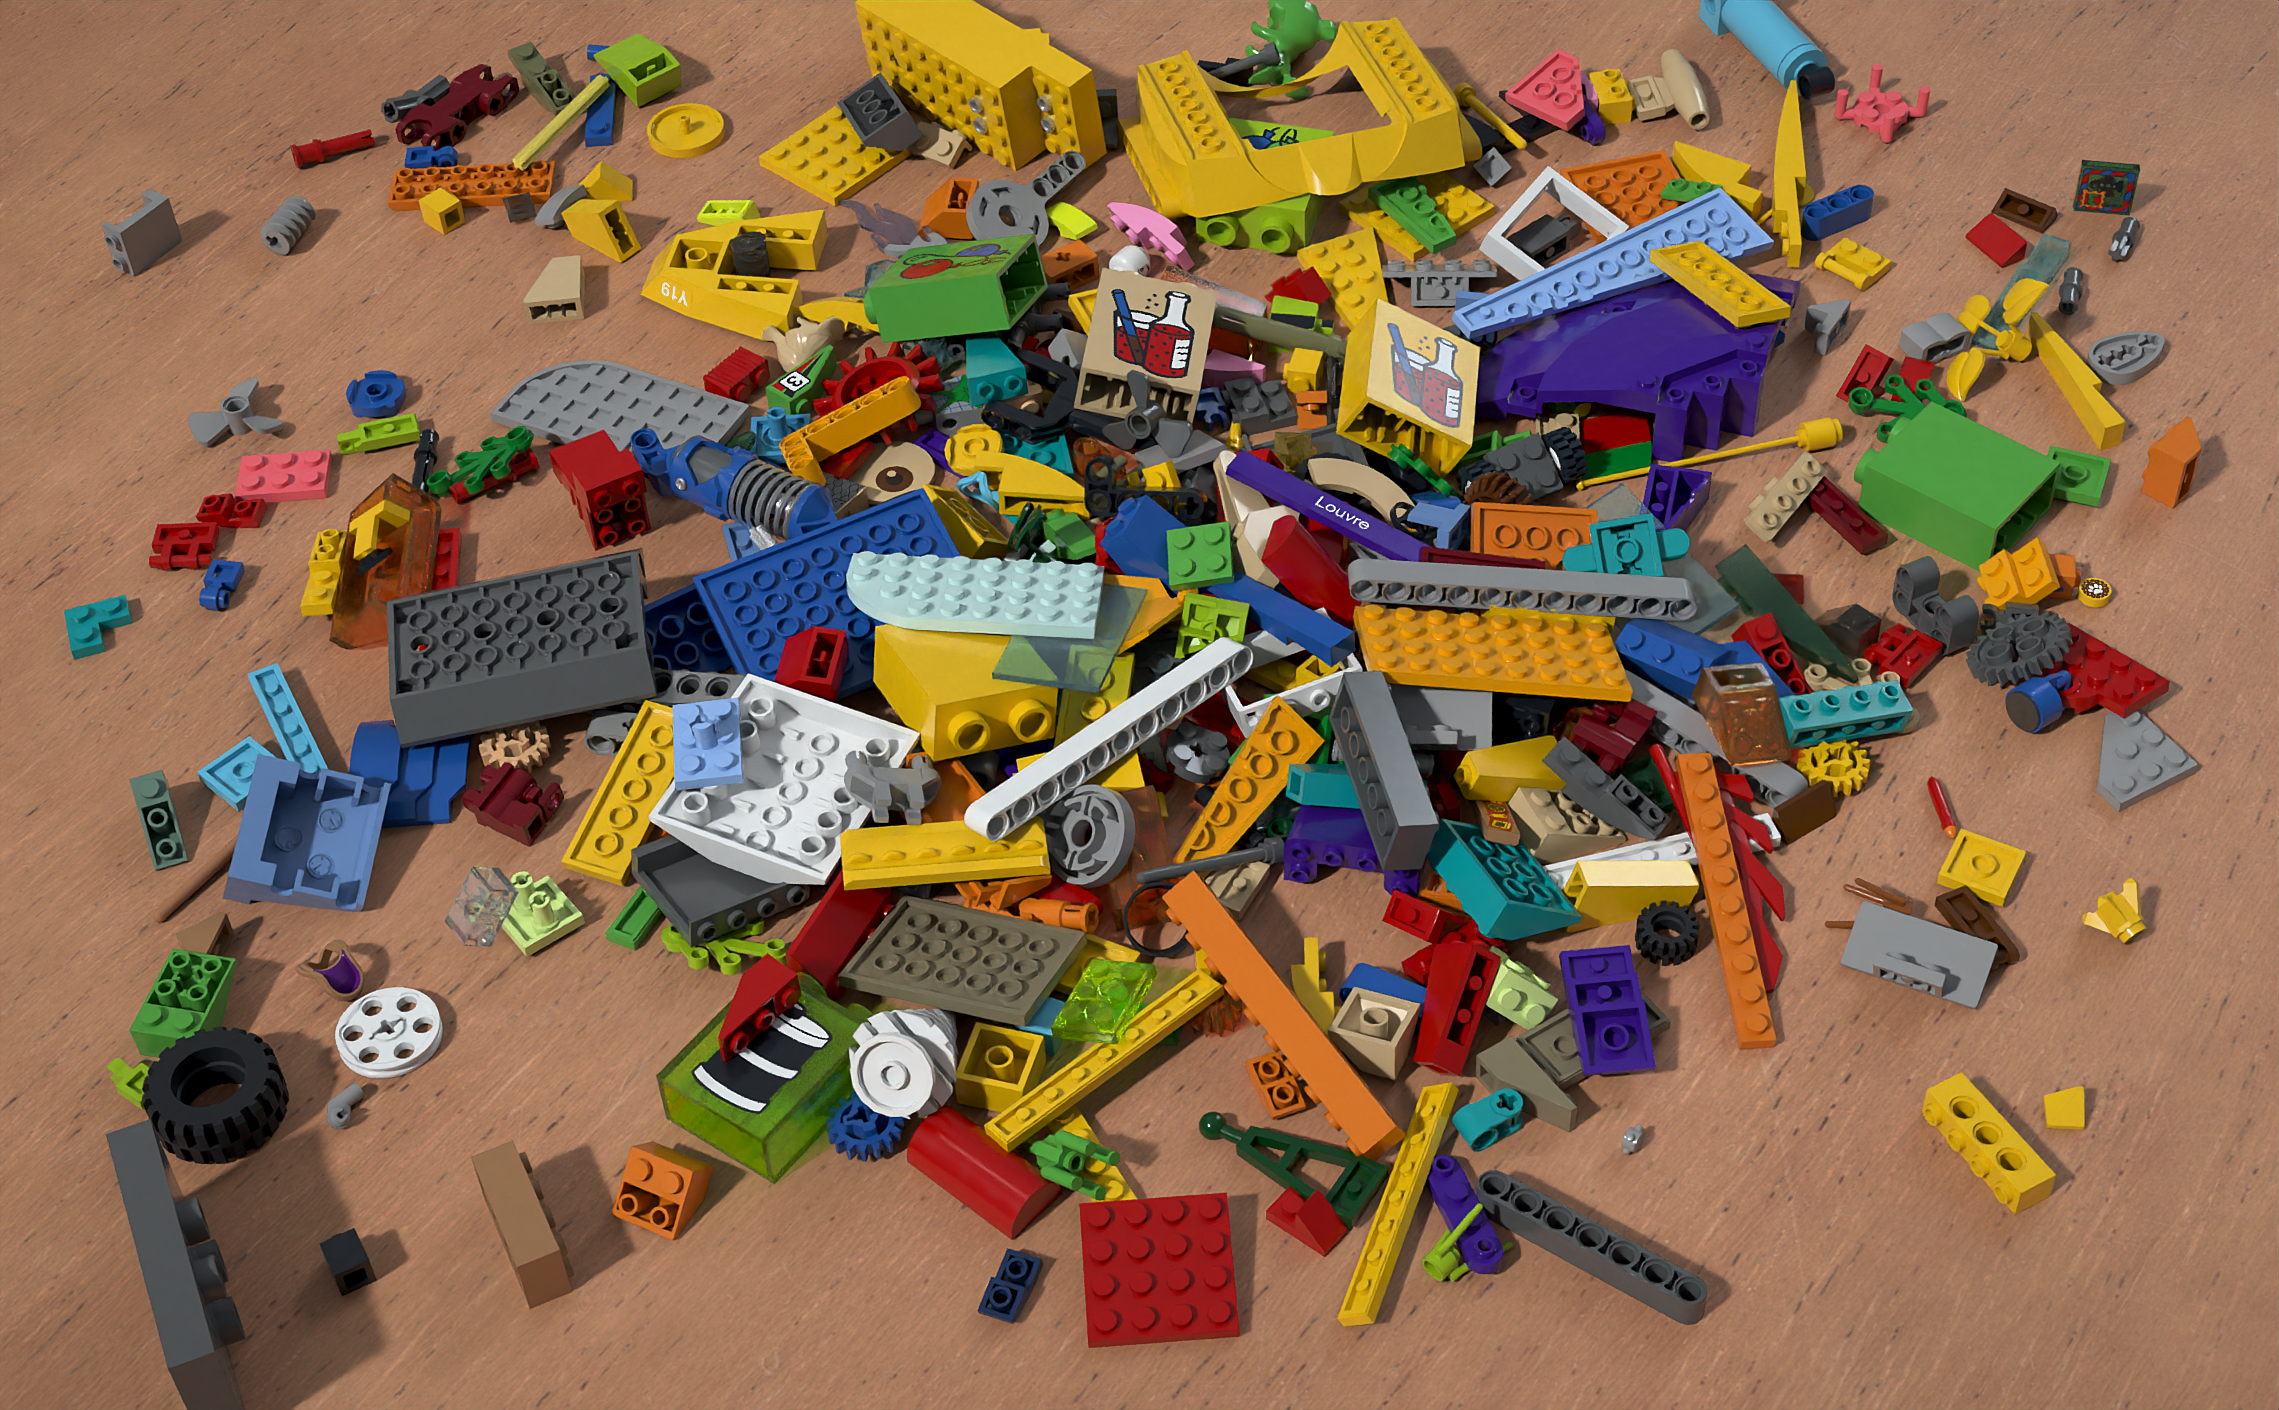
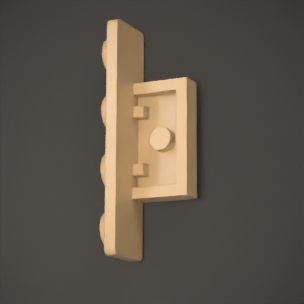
M1803 452L1779 479L1773 476L1762 488L1766 492L1764 496L1759 493L1747 507L1751 511L1743 519L1745 525L1765 543H1768L1827 473V469L1808 452Z

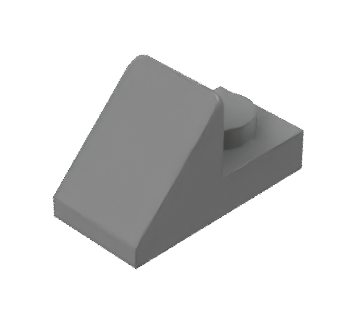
M1838 300L1812 305L1807 308L1804 328L1814 332L1813 340L1816 341L1814 353L1826 356L1848 324L1850 300Z

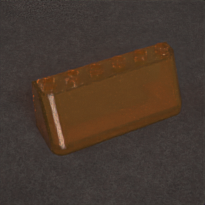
M394 473L350 512L329 641L347 650H353L388 639V601L398 597L431 591L442 513L441 506L433 496ZM383 500L410 510L409 522L377 542L376 549H386L390 546L393 552L370 570L358 576L355 570L358 569L361 559L356 560L353 558L356 535L349 533L350 522Z

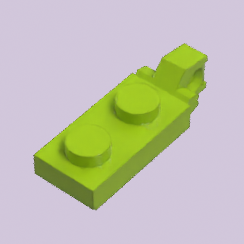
M414 413L357 424L358 428L353 431L336 434L341 455L356 454V452L377 450L383 447L407 444L420 440V429L417 416Z

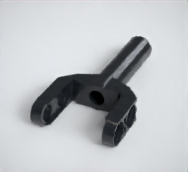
M1021 350L1016 356L1021 362L1025 361L1032 366V368L1028 367L1022 362L1025 366L1027 380L1056 391L1043 412V418L1001 401L987 403L981 413V419L986 425L1030 444L1052 440L1066 430L1072 429L1119 448L1103 434L1102 430L1108 424L1125 421L1124 418L1075 409L1074 403L1078 380L1072 368L1030 350ZM1049 372L1054 373V374L1057 375L1059 378H1056V377L1052 376ZM991 412L998 414L1001 418L994 416ZM1018 422H1019V423H1022V424L1025 425L1027 428H1024V427L1020 426V425L1018 424ZM1150 434L1144 439H1138L1135 446L1131 449L1121 450L1135 455L1136 452L1158 445V443Z

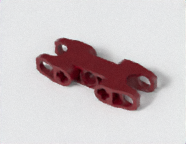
M479 64L464 71L451 82L448 95L432 106L426 103L418 104L406 114L395 129L398 141L403 144H411L418 139H422L421 143L425 147L431 146L434 140L436 142L434 146L435 151L440 150L444 146L454 147L465 137L467 125L483 113L495 116L507 108L519 92L517 78L506 75L493 81L494 77L491 66L486 64ZM482 72H484L483 79L480 78ZM510 84V90L506 95H503V90ZM412 124V130L405 136L407 126Z

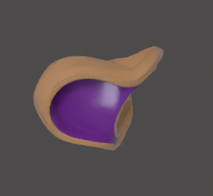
M334 940L328 943L321 951L318 963L305 961L295 967L298 974L315 979L323 990L337 1001L343 1002L356 998L364 987V973L351 955L348 945L342 940ZM332 952L338 953L340 955L338 960L328 967Z

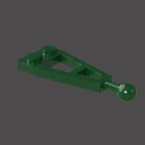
M1215 1111L1205 1113L1199 1121V1131L1204 1138L1208 1140L1223 1138L1236 1144V1152L1239 1157L1284 1189L1290 1187L1305 1199H1308L1316 1190L1290 1173L1302 1156L1344 1167V1171L1325 1198L1344 1225L1350 1228L1354 1227L1388 1177V1167L1362 1155L1357 1157L1351 1151L1255 1126H1250L1245 1133L1227 1125L1225 1117ZM1256 1144L1285 1151V1154L1278 1163H1275L1254 1147Z

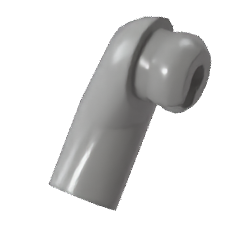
M356 1083L351 1084L328 1102L327 1122L332 1128H345L350 1122L351 1106L365 1097L364 1092Z

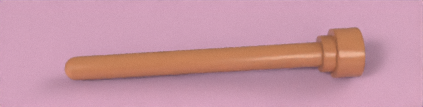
M238 835L154 911L153 919L156 922H163L233 857Z

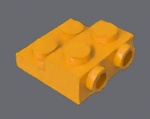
M2038 537L2013 554L2003 549L1979 566L1981 575L1977 577V581L1989 596L1984 599V603L1993 604L1999 610H2005L2006 602L2035 604L2060 587L2046 545Z

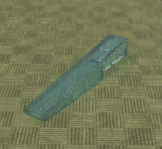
M2044 233L2025 264L2021 263L1983 322L1999 332L2011 330L2002 317L2006 311L2003 308V302L2009 290L2016 282L2024 278H2031L2049 285L2069 258L2071 242ZM2027 314L2019 322L2015 324L2017 328L2025 319ZM1980 326L1972 338L1971 344L1983 349L1999 351L1996 345L1997 337Z

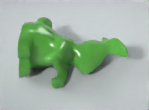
M1270 0L1267 2L1270 17L1267 19L1268 28L1261 27L1256 21L1252 22L1251 31L1255 35L1270 43H1275L1281 62L1272 66L1270 63L1267 65L1264 63L1257 65L1256 73L1249 79V84L1279 86L1294 81L1297 78L1290 76V65L1299 55L1311 50L1320 40L1328 43L1334 42L1338 33L1337 26L1330 20H1322L1316 5L1305 0ZM1248 45L1245 53L1247 57L1260 53V50H1255L1252 45ZM1304 86L1285 95L1293 99L1306 98L1308 96V89Z

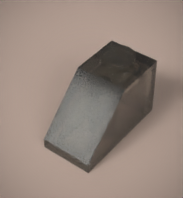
M1856 603L1827 610L1807 626V630L1850 659L1855 660L1863 658L1865 650L1871 644L1878 643L1882 619Z

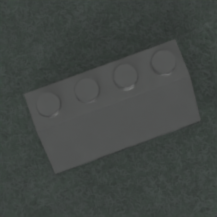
M881 72L837 102L865 146L902 151L905 148L914 146L924 136Z

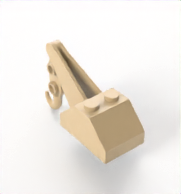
M1228 450L1221 451L1213 463V468L1218 481L1225 519L1231 525L1234 570L1274 589L1280 580L1261 561L1273 522L1286 515H1293L1298 520L1300 513L1285 505L1270 507L1263 497L1264 494L1226 475L1227 466L1236 455ZM1307 479L1304 480V482L1314 486V484ZM1268 497L1271 501H1273V502H1278V501H1276V500H1274V499Z

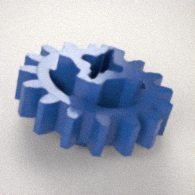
M854 1091L850 1092V1100L847 1101L841 1097L838 1099L839 1108L830 1107V1118L826 1119L830 1144H835L838 1154L847 1151L849 1160H852L856 1154L861 1155L863 1162L867 1161L870 1154H874L877 1159H881V1151L883 1149L893 1152V1142L902 1141L901 1131L905 1130L904 1117H889L874 1112L861 1101Z

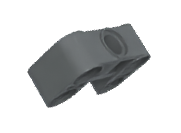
M1925 556L1897 569L1892 599L1897 611L1905 616L1918 631L1943 643L1940 655H1946L1973 643L1979 611L1975 601L1969 595H1963L1947 603L1939 596L1937 591L1940 580L1939 568L1933 558Z

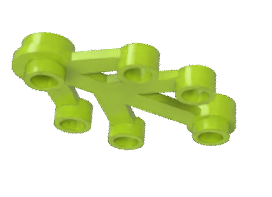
M764 918L698 945L704 946L709 950L720 964L721 972L726 975H735L741 971V957L728 951L762 957L768 953L785 966L788 965L785 953L789 948L781 939H770L765 944L737 940L748 935H759L764 932ZM672 924L663 929L661 940L667 950L674 953H683L688 959L689 967L692 969H704L709 965V955L706 949L696 948L695 946L691 948Z

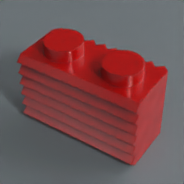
M739 346V349L731 353V356H728L727 359L716 365L715 369L712 368L711 372L708 371V374L704 375L705 391L738 402H745L759 386H764L770 378L768 359Z

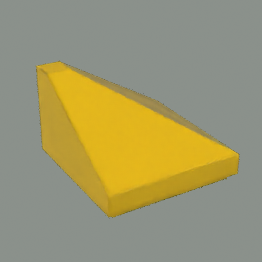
M2076 1086L2044 1095L2043 1104L2046 1128L2084 1130V1087Z

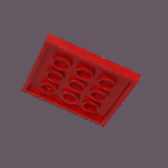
M1227 1192L1079 1203L1089 1348L1240 1337Z

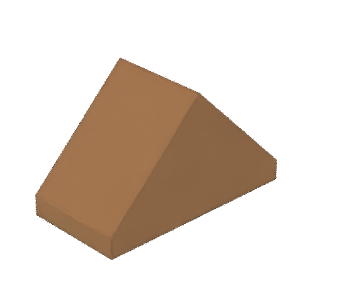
M219 912L176 933V937L182 950L224 957L234 937V932L227 913Z

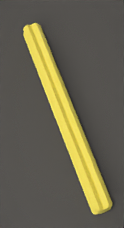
M598 75L513 158L514 167L523 171L537 159L609 88V79L606 76Z

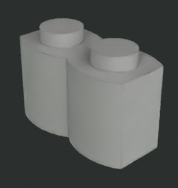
M1940 313L1930 317L1926 322L1920 321L1906 326L1901 332L1899 347L1912 358L1937 363L1944 357H1954L1964 352L1968 348L1971 332L1951 314Z

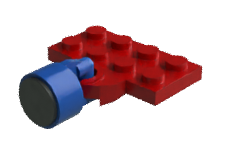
M2068 623L2073 636L2071 638L2073 644L2068 646L2070 652L2062 654V661H2053L2054 668H2043L2041 677H2031L2030 680H2026L2011 689L2006 695L2005 704L2010 719L2017 727L2026 732L2035 733L2059 719L2062 711L2066 708H2074L2075 714L2100 704L2118 716L2126 718L2168 692L2170 681Z

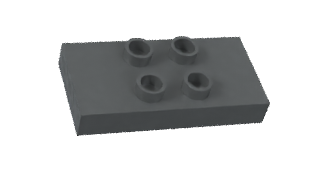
M151 1119L106 1134L165 1360L187 1410H245L227 1346L244 1340L246 1337L232 1296H227L224 1283L229 1281V1277L216 1240L213 1239L198 1244L211 1239L197 1196L185 1200Z

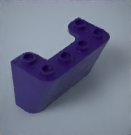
M1301 804L1284 844V880L1297 883L1313 881L1317 876L1318 863L1334 867L1358 869L1365 872L1383 873L1384 888L1391 896L1394 889L1418 897L1427 857L1422 869L1382 871L1361 809Z

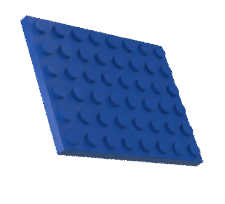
M924 488L692 577L694 586L737 674L747 675L749 673L774 682L786 639L817 626L844 630L847 634L849 655L836 700L876 685L873 682L875 626L887 623L870 617L852 603L847 593L846 575L853 553L864 551L880 555L903 553L907 556L919 557L924 555H936L939 558L960 556Z

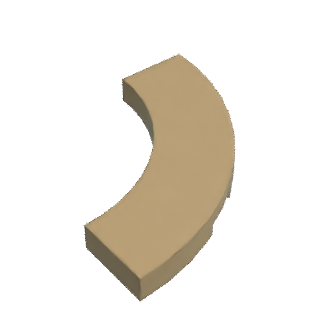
M1335 458L1309 459L1307 466L1314 487L1320 490H1337L1350 494L1357 493L1371 501V505L1380 512L1387 524L1392 527L1394 525L1390 519V510L1396 503L1406 502L1415 507L1411 499L1397 484L1368 466ZM1397 508V518L1401 517L1407 510ZM1402 524V526L1405 529L1409 528L1405 524Z

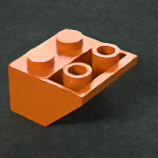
M951 177L928 196L918 228V235L920 237H928V234L935 232L944 238L973 239V234L967 223L966 211L970 199L979 188L978 178Z
M2186 416L2177 425L2173 424L2162 439L2155 440L2151 444L2147 453L2150 457L2149 462L2142 474L2144 483L2141 492L2172 509L2190 494L2202 449L2191 418Z
M653 1141L633 1145L630 1149L611 1215L670 1240H676L703 1203L714 1166Z

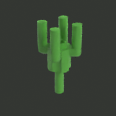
M1064 1130L1057 1131L1055 1135L1049 1134L1047 1138L1041 1141L1029 1137L1017 1146L1035 1154L1037 1166L1041 1168L1043 1178L1099 1201L1103 1200L1106 1196V1188L1081 1177L1080 1172L1084 1167L1085 1160L1091 1157L1111 1166H1116L1120 1161V1154Z

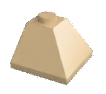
M1354 987L1329 1027L1328 1036L1361 1071L1395 1080L1408 1057L1420 1012V1004Z

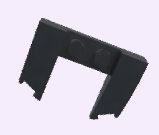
M1508 90L1499 91V97L1506 102L1505 93ZM1507 103L1523 116L1507 125L1526 140L1527 144L1561 129ZM1462 113L1480 139L1482 157L1493 147L1501 156L1517 149L1496 129L1494 130L1482 121Z

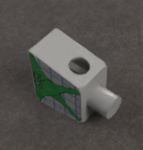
M966 374L943 382L945 386L944 391L925 394L932 396L937 406L935 412L917 410L913 415L917 426L932 423L935 430L946 436L956 435V431L964 426L984 424L981 419L982 405L973 407L970 405Z

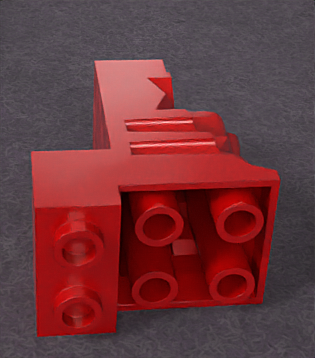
M605 430L549 450L553 472L560 484H563L564 488L569 491L573 505L577 506L579 517L585 522L586 530L595 551L651 529L644 496L647 489L643 469L628 448L622 451L617 449Z

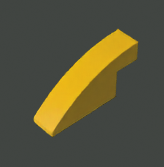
M1674 142L1672 164L1681 179L1722 185L1723 191L1753 221L1757 219L1761 212L1763 191L1749 187L1750 164L1682 142Z
M977 450L974 474L978 471L984 472L987 475L990 490H998L1000 514L1020 515L1027 502H1030L1034 505V508L1038 505L1042 506L1041 509L1045 514L1042 517H1046V513L1063 508L1064 512L1076 513L1081 520H1090L1091 514L1085 508L1084 503L1085 488L1070 477L1051 467L1023 457ZM978 482L975 483V489H980Z

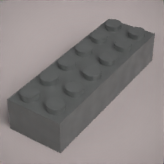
M1382 671L1344 672L1329 720L1382 871L1422 869L1425 858L1431 851V843L1435 832L1439 830L1440 820L1438 813L1432 808L1429 788L1422 781L1420 764L1418 760L1414 759L1412 754L1410 737L1408 734H1405L1402 727L1401 713L1399 709L1395 708L1392 700L1391 686L1386 683Z

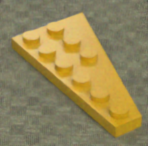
M1373 227L1297 249V259L1305 270L1313 266L1332 293L1327 300L1350 331L1353 330L1377 298L1388 303Z

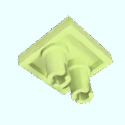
M525 871L518 872L511 878L515 894L490 908L492 917L526 957L585 924L583 914L548 875L533 883L532 877Z

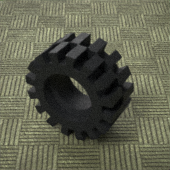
M1661 901L1660 907L1654 902L1649 905V910L1646 907L1641 910V915H1638L1635 941L1637 950H1641V955L1644 958L1651 955L1650 962L1654 964L1659 959L1662 960L1661 966H1668V961H1672L1673 965L1676 966L1680 964V958L1686 962L1689 960L1690 955L1693 956L1695 954L1700 924L1699 921H1696L1697 916L1694 912L1689 914L1687 906L1684 905L1679 909L1678 902L1673 901L1672 906H1667V901ZM1671 929L1680 935L1673 938H1665L1656 934L1655 931Z

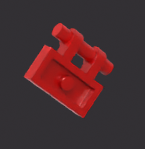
M217 522L157 524L152 548L154 554H161V556L149 557L150 568H162L163 571L174 570V567H189L190 570L200 569L201 566H210L213 561L212 554H202V552L215 551L220 532ZM188 552V555H175V553Z
M1897 623L1893 628H1888L1881 634L1880 641L1877 644H1871L1865 650L1863 659L1868 660L1871 663V667L1881 663L1879 674L1881 675L1888 671L1897 673L1900 676V685L1907 688L1942 652L1943 643L1916 629L1907 636L1905 634L1906 628L1902 624Z

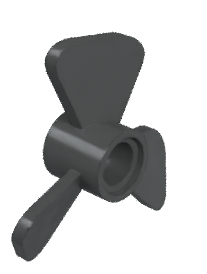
M1131 370L1127 373V381L1137 407L1126 415L1125 421L1106 425L1102 430L1103 434L1119 448L1125 450L1134 447L1138 439H1144L1152 434L1168 457L1175 458L1184 451L1193 434L1192 425L1185 421L1166 419V413L1162 405L1155 400H1150L1151 386L1147 375Z

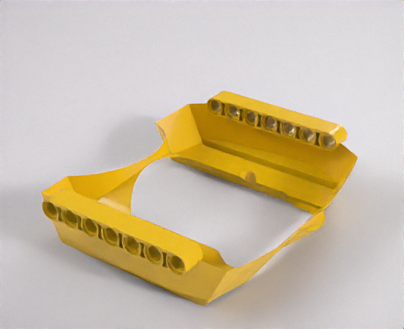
M1397 17L1378 21H1340L1334 43L1325 57L1305 75L1275 87L1249 88L1219 80L1198 66L1193 61L1188 50L1150 64L1138 65L1136 83L1137 116L1117 120L1120 141L1157 213L1169 220L1190 215L1200 218L1277 202L1306 193L1337 195L1357 188L1362 182L1435 173L1463 167L1465 162L1482 158L1480 139L1460 111L1457 98L1452 89L1424 53L1416 46ZM1348 65L1380 116L1383 118L1388 114L1392 123L1383 127L1258 150L1253 148L1248 139H1241L1235 126L1228 121V114L1216 94L1236 98H1265L1282 95L1306 86L1320 75Z

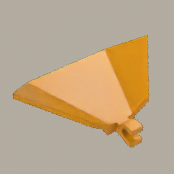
M1104 574L1095 638L1086 640L1097 650L1104 649L1110 656H1117L1151 635L1161 626L1182 619L1186 593L1199 594L1198 588L1180 590L1177 597L1171 598L1159 578Z

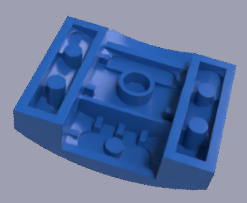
M394 720L361 722L359 724L353 741L349 774L364 777L363 783L371 787L380 788L384 786L385 782L391 783L381 828L451 823L453 799L467 788L471 736L465 735L402 748Z

